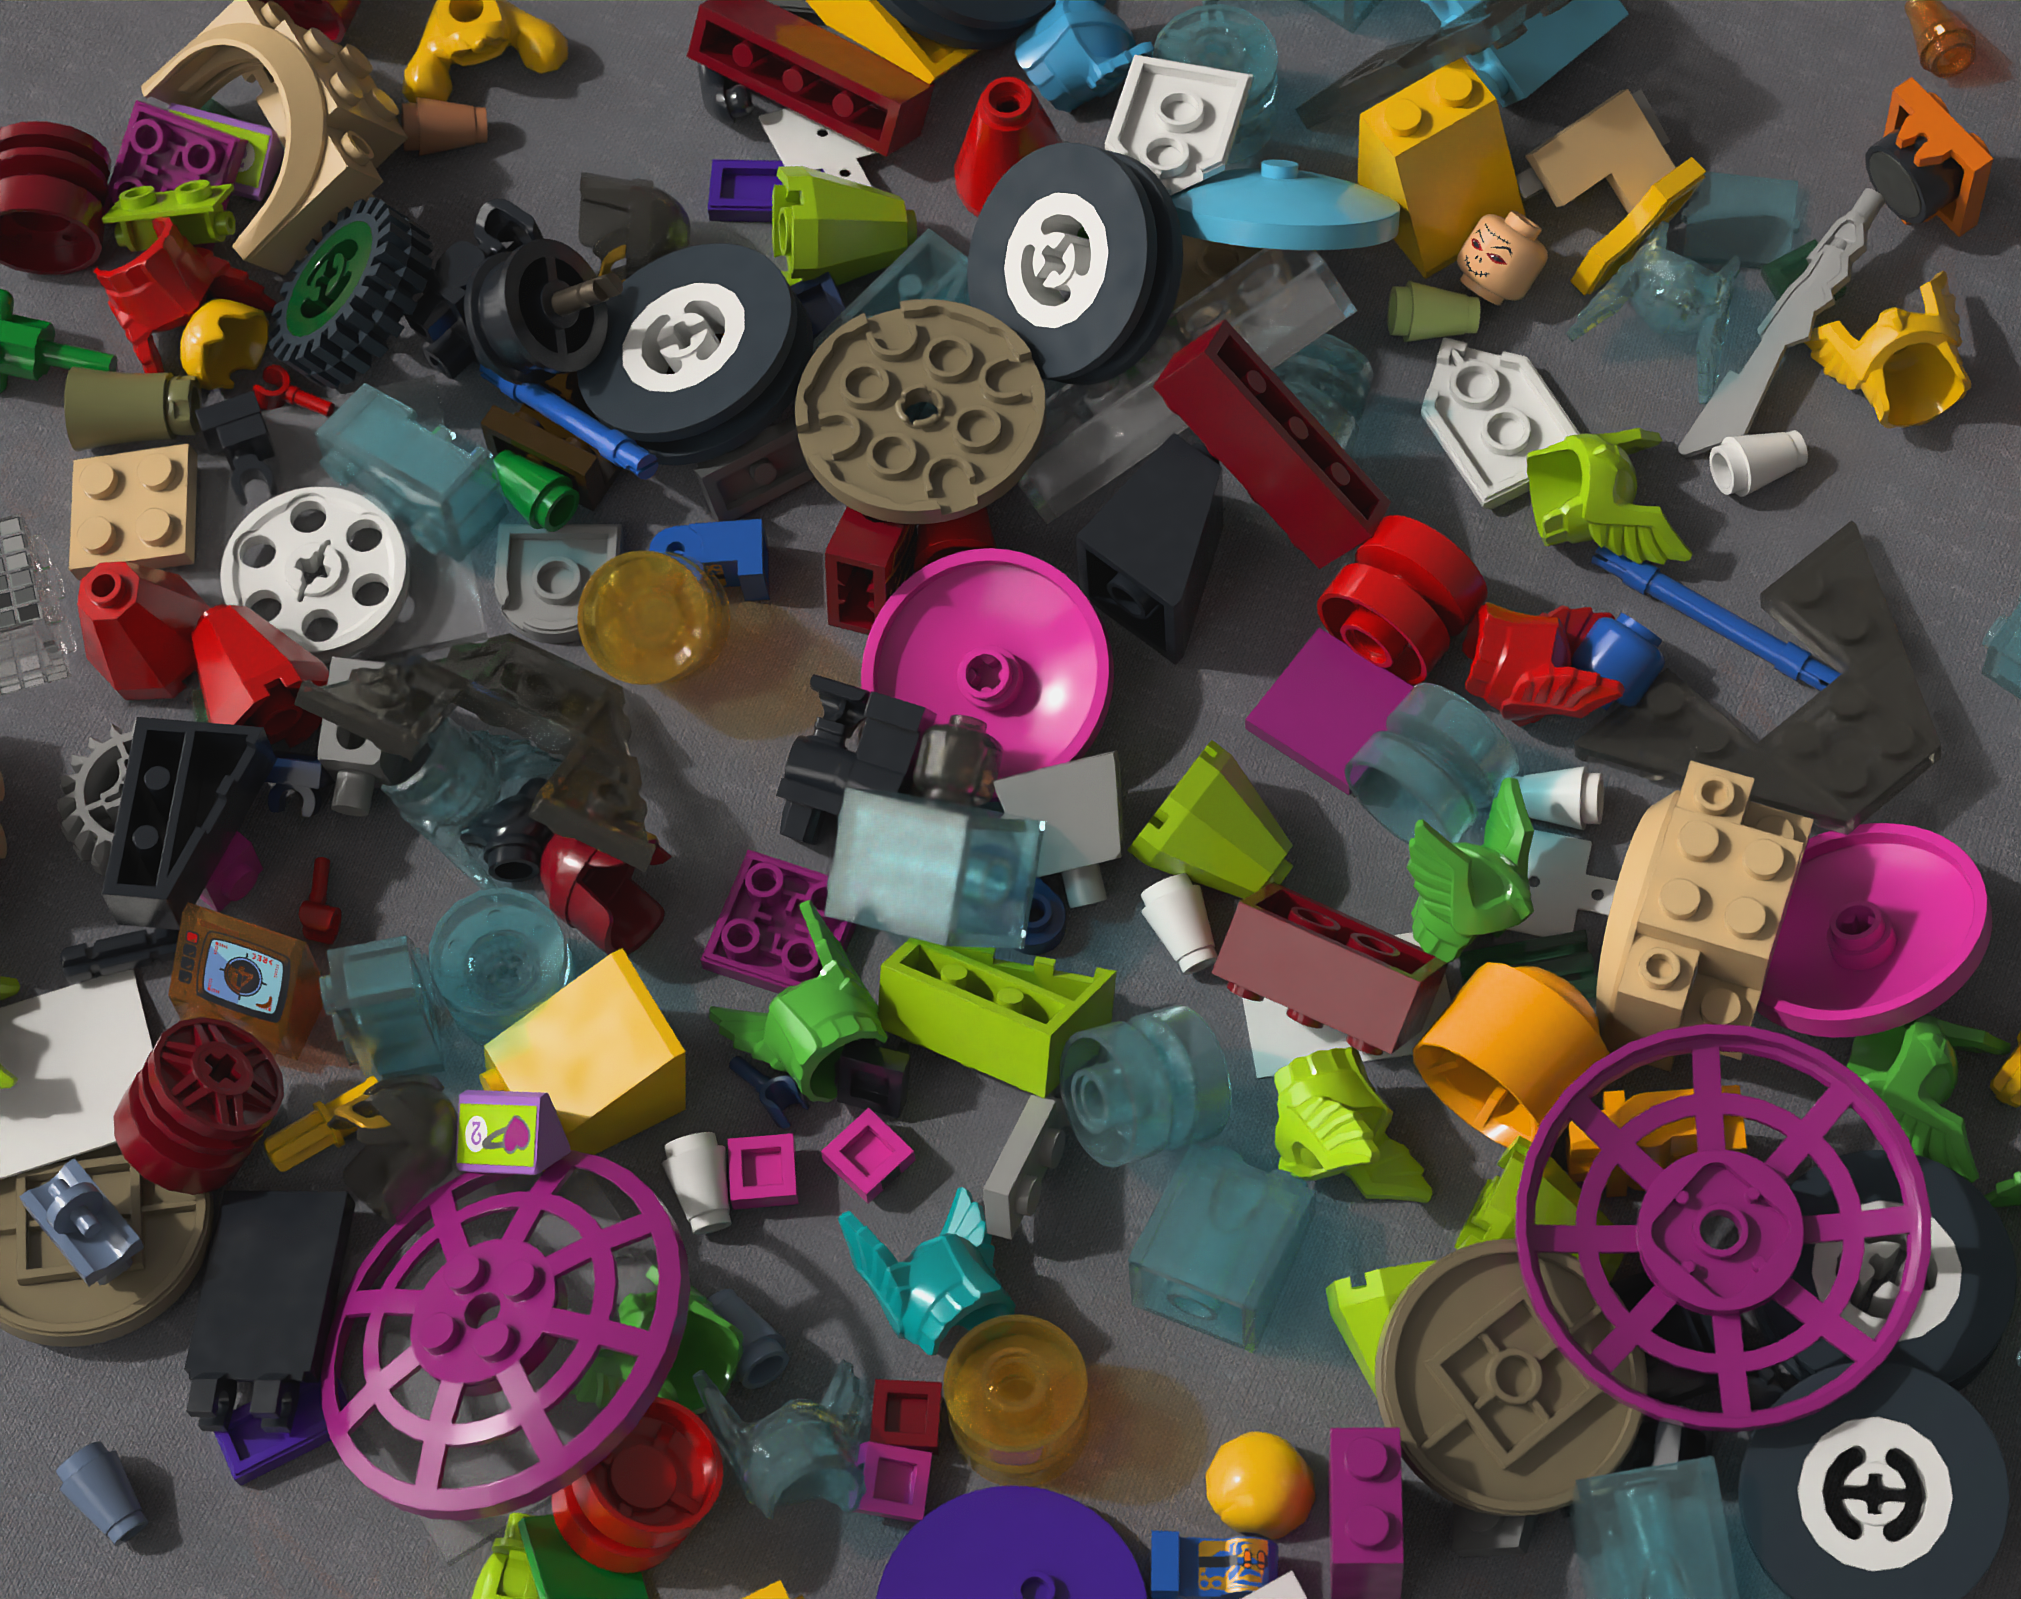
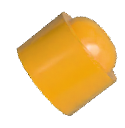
M1490 962L1485 963L1475 971L1412 1048L1413 1062L1424 1082L1438 1098L1468 1125L1492 1141L1507 1148L1518 1136L1532 1142L1542 1120L1564 1090L1595 1062L1609 1055L1600 1036L1599 1020L1584 995L1570 982L1555 973L1539 967H1511L1506 964Z

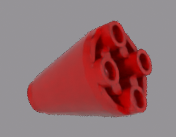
M1001 77L989 83L978 101L954 166L957 194L966 209L976 217H979L993 188L1013 165L1035 150L1048 145L1063 143L1033 90L1018 78Z

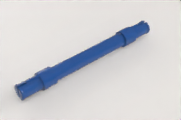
M482 364L480 365V372H483L480 374L481 377L498 387L502 393L518 403H525L597 449L602 457L616 466L628 469L640 479L645 480L652 477L657 471L658 462H655L657 457L637 445L636 441L619 430H611L540 384L532 386L513 384L498 376L491 369L485 368Z
M1598 546L1595 553L1597 554L1592 557L1591 563L1619 577L1626 586L1642 595H1651L1775 665V670L1795 681L1800 679L1828 695L1829 698H1832L1840 687L1839 683L1843 681L1844 674L1812 658V653L1792 642L1786 643L1666 576L1660 572L1659 567L1646 560L1637 564L1624 555L1617 556L1607 547L1601 548Z

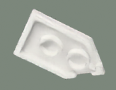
M1134 55L1105 141V150L1130 156L1143 163L1160 179L1170 196L1224 171L1252 86L1253 75Z
M1443 337L1430 386L1427 389L1421 408V415L1481 506L1487 509H1494L1530 491L1526 455L1529 452L1547 448L1550 445L1564 441L1566 436L1580 433L1528 357L1504 351L1502 356L1467 348L1466 342Z

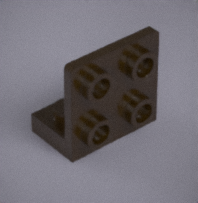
M576 371L567 374H557L550 380L540 383L546 389L599 421L581 394ZM525 403L514 414L493 404L480 423L490 460L493 461L499 453L510 450L516 455H520L569 477L573 488L579 493V505L591 511L595 510L623 469V467H618L602 457L597 449Z

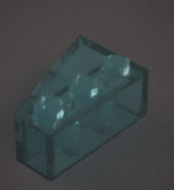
M364 383L314 433L323 456L320 460L322 468L341 486L347 487L352 483L363 491L365 498L386 513L391 520L396 516L411 527V534L426 550L433 554H438L442 550L460 564L509 513L492 452L479 445L471 453L462 450L451 443L456 438L452 430L439 424L433 432L428 431L414 421L418 417L414 409Z

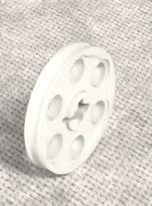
M307 487L280 494L257 507L240 523L231 536L224 551L220 572L222 594L226 605H239L251 608L255 602L261 599L271 598L277 600L282 604L281 611L269 623L323 663H330L332 657H351L379 640L390 629L401 613L407 599L410 584L408 556L401 535L391 518L378 505L364 496L333 487ZM317 509L326 514L325 523L317 531L302 533L293 527L294 520L303 511ZM363 528L377 529L382 533L383 537L380 544L370 551L360 552L349 546L352 535ZM266 544L276 549L275 558L265 567L251 568L243 563L245 553L255 545ZM324 565L328 577H316L312 584L307 585L304 572L315 573L319 566ZM379 582L389 588L387 597L378 605L363 606L355 600L356 592L366 583ZM321 617L331 618L338 623L335 635L329 640L313 642L304 636L308 624L315 619Z

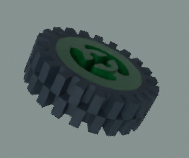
M369 197L367 202L364 199L356 201L352 210L345 207L338 212L337 225L329 220L321 228L323 238L320 242L315 239L309 242L305 248L309 256L304 263L299 260L295 262L290 270L296 274L293 282H284L279 292L286 299L274 305L271 315L277 319L269 325V335L273 337L269 345L270 349L275 352L273 355L324 388L326 386L331 389L338 388L340 382L345 385L354 381L356 371L364 374L371 368L372 354L381 358L389 348L386 339L390 334L398 338L405 328L399 324V321L404 314L413 315L418 303L412 300V297L415 294L424 292L428 280L421 275L431 270L432 259L428 255L433 251V244L428 240L430 237L429 233L398 210L376 197Z

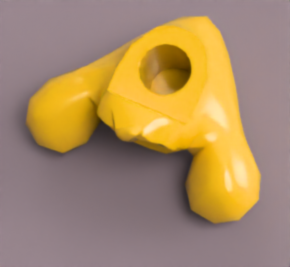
M437 0L417 51L404 71L402 94L410 103H416V97L447 102L452 92V83L449 76L451 64L458 63L461 66H468L486 62L500 56L511 45L518 51L526 68L539 74L555 71L568 58V40L554 24L526 13L507 0Z

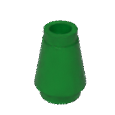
M510 450L499 453L488 468L487 479L495 485L534 529L544 528L549 532H555L569 522L578 507L579 493L573 488L569 477L520 455H516Z

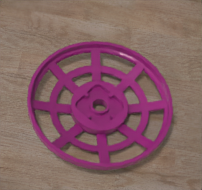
M1701 1024L1664 1030L1630 1042L1595 1062L1564 1090L1542 1120L1525 1157L1516 1196L1515 1243L1521 1277L1536 1316L1557 1349L1588 1381L1619 1403L1658 1421L1695 1430L1743 1432L1781 1426L1818 1413L1854 1391L1882 1365L1906 1331L1923 1293L1931 1255V1210L1924 1175L1908 1136L1885 1102L1857 1074L1825 1052L1784 1034L1745 1025ZM1720 1052L1745 1053L1778 1061L1810 1075L1828 1089L1802 1120L1790 1111L1765 1100L1736 1093H1722ZM1692 1053L1693 1095L1680 1096L1654 1105L1629 1120L1621 1129L1591 1101L1605 1086L1635 1068L1669 1056ZM1849 1106L1867 1123L1885 1150L1900 1185L1904 1206L1862 1211L1859 1195L1849 1171L1833 1147L1823 1138ZM1723 1116H1735L1759 1122L1779 1131L1786 1138L1765 1163L1744 1153L1725 1150ZM1695 1117L1698 1152L1682 1157L1665 1169L1661 1168L1636 1145L1642 1138L1662 1126L1685 1118ZM1572 1121L1601 1149L1594 1159L1582 1185L1576 1211V1225L1535 1224L1536 1201L1544 1168L1558 1138ZM1808 1155L1816 1162L1828 1180L1838 1203L1840 1213L1802 1216L1795 1195L1785 1181ZM1618 1165L1646 1191L1639 1211L1637 1225L1596 1226L1601 1194L1611 1172ZM1712 1216L1726 1217L1736 1225L1739 1232V1241L1728 1249H1714L1702 1239L1700 1225ZM1907 1234V1257L1900 1290L1886 1323L1873 1340L1842 1318L1840 1314L1847 1306L1858 1282L1864 1256L1865 1239ZM1843 1241L1838 1275L1829 1295L1822 1303L1794 1281L1791 1276L1800 1258L1803 1245ZM1537 1253L1578 1254L1580 1268L1590 1294L1605 1317L1615 1327L1590 1355L1574 1340L1556 1312L1541 1275ZM1639 1253L1643 1267L1655 1286L1630 1313L1621 1304L1610 1287L1600 1263L1599 1254ZM1773 1299L1803 1323L1797 1331L1777 1343L1754 1351L1744 1352L1740 1314L1757 1309ZM1676 1304L1696 1313L1712 1316L1715 1353H1704L1680 1347L1657 1336L1652 1330ZM1820 1337L1854 1361L1839 1377L1807 1396L1773 1408L1751 1411L1747 1372L1760 1371L1788 1361L1811 1347ZM1636 1347H1639L1647 1354L1675 1367L1705 1374H1718L1722 1412L1696 1411L1663 1403L1630 1388L1611 1373Z
M571 1150L569 1154L546 1168L529 1192L517 1191L491 1196L459 1210L457 1200L482 1186L515 1175L465 1172L438 1187L413 1206L379 1239L355 1272L338 1304L330 1327L321 1369L322 1409L330 1439L344 1464L375 1495L402 1511L430 1519L467 1521L500 1516L538 1503L574 1483L604 1460L635 1428L659 1394L676 1359L687 1323L690 1277L688 1256L678 1225L660 1198L630 1170L604 1157ZM575 1169H582L594 1172L614 1182L633 1199L642 1214L602 1229L600 1224L581 1206L556 1194ZM517 1210L501 1239L488 1240L473 1246L470 1245L464 1228L465 1225L494 1213ZM544 1213L552 1214L568 1222L582 1237L546 1257L537 1248L528 1243ZM433 1218L435 1226L426 1232L403 1255L387 1277L382 1288L370 1290L374 1281L394 1254L421 1226ZM652 1237L657 1253L659 1282L655 1313L648 1331L613 1321L619 1288L617 1261L613 1251ZM440 1242L447 1262L434 1274L424 1290L400 1289L402 1283L416 1264ZM593 1262L595 1288L590 1314L568 1311L567 1289L562 1276ZM500 1305V1311L495 1320L488 1321L477 1329L482 1315L490 1308ZM370 1316L366 1326L363 1345V1368L367 1384L341 1410L337 1390V1377L340 1381L345 1346L355 1317ZM387 1316L412 1317L410 1328L411 1346L383 1368L381 1345ZM563 1338L577 1341L575 1349L562 1367L543 1387L535 1391L528 1376L547 1358L558 1339ZM601 1348L638 1357L629 1376L610 1403L579 1435L564 1445L547 1413L556 1407L579 1384L596 1360ZM422 1368L440 1384L429 1420L420 1418L406 1410L393 1395L397 1388ZM504 1391L512 1407L501 1414L481 1421L455 1424L464 1396H485ZM376 1408L399 1432L417 1442L423 1443L415 1484L398 1480L377 1468L353 1443L350 1435ZM523 1429L540 1462L520 1473L488 1484L457 1489L441 1488L449 1448H465L488 1444L513 1435Z

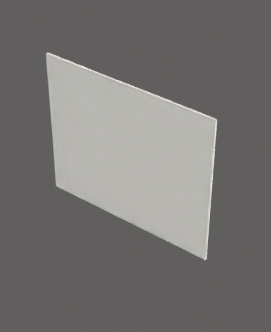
M134 969L100 976L0 1008V1064L18 1078L17 1084L13 1087L0 1089V1180L117 1143L114 1138L113 1115L124 1093L136 1074L141 1071L150 1052L153 1051Z

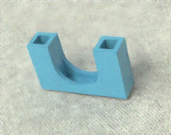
M1420 0L1428 3L1441 21V30L1448 43L1456 50L1464 53L1477 71L1476 75L1503 108L1527 98L1629 15L1620 0H1542L1528 11L1504 9L1488 0Z

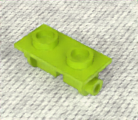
M194 180L181 184L172 191L155 192L152 186L135 187L119 195V200L102 217L103 224L120 222L115 226L117 244L120 247L127 246L132 252L147 250L157 240L152 220L159 217H170L172 223L177 225L180 233L192 245L223 242L226 235H233L236 228L233 213L231 211H224L222 202L232 193L234 186L233 184L211 186L208 180Z

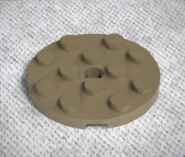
M914 299L899 301L900 309L884 312L867 319L863 313L851 319L833 332L815 351L801 376L796 394L795 419L799 443L806 463L817 481L826 491L849 508L866 516L893 523L932 524L945 522L969 515L992 504L1014 487L1035 460L1045 434L1047 406L1044 383L1032 359L1031 351L1015 331L991 314L972 306L947 300ZM919 402H928L938 408V415L933 414L931 417L922 420L916 419L913 424L909 421V417L904 414L910 405Z

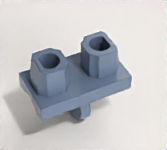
M75 1158L66 1163L49 1182L40 1187L29 1189L19 1196L27 1211L89 1287L95 1282H98L99 1285H106L129 1269L133 1263L131 1257L144 1248L139 1236Z

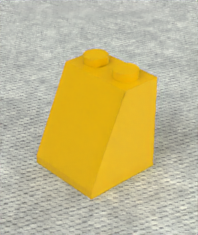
M1462 56L1360 114L1357 184L1388 196L1400 205L1399 230L1394 241L1425 279L1457 261L1459 251L1483 216L1492 214L1506 219L1511 210L1525 216L1497 99Z
M623 948L605 957L484 1045L486 1071L479 1074L483 1089L486 1091L547 1092L550 1095L569 1142L570 1150L595 1155L686 1110V1052Z

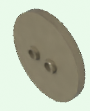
M117 1143L0 1180V1328L11 1335L33 1343L48 1346L74 1347L87 1346L119 1338L151 1322L179 1299L189 1287L204 1262L214 1228L212 1192L191 1195L168 1191L145 1179L125 1160ZM73 1158L77 1160L139 1236L144 1246L142 1250L131 1257L133 1261L131 1267L106 1285H99L98 1282H95L89 1287L27 1211L19 1197L29 1189L40 1187L49 1182Z
M1498 1239L1475 1243L1460 1248L1426 1267L1399 1295L1388 1314L1379 1338L1375 1362V1385L1379 1410L1385 1427H1400L1401 1457L1417 1477L1444 1498L1470 1510L1494 1516L1518 1517L1546 1513L1568 1506L1596 1490L1615 1472L1630 1451L1639 1432L1644 1414L1619 1403L1592 1384L1557 1349L1536 1316L1521 1277L1515 1239ZM1537 1253L1541 1275L1556 1312L1574 1340L1590 1355L1615 1327L1605 1317L1590 1294L1578 1258L1569 1253ZM1614 1291L1621 1304L1626 1308L1619 1295ZM1636 1347L1611 1374L1630 1388L1647 1395L1646 1359L1644 1351Z

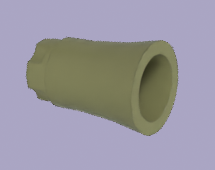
M73 366L67 374L64 391L65 423L71 446L76 452L113 444L149 440H174L177 435H195L197 431H201L195 410L203 408L200 383L196 376H174L171 372H109Z

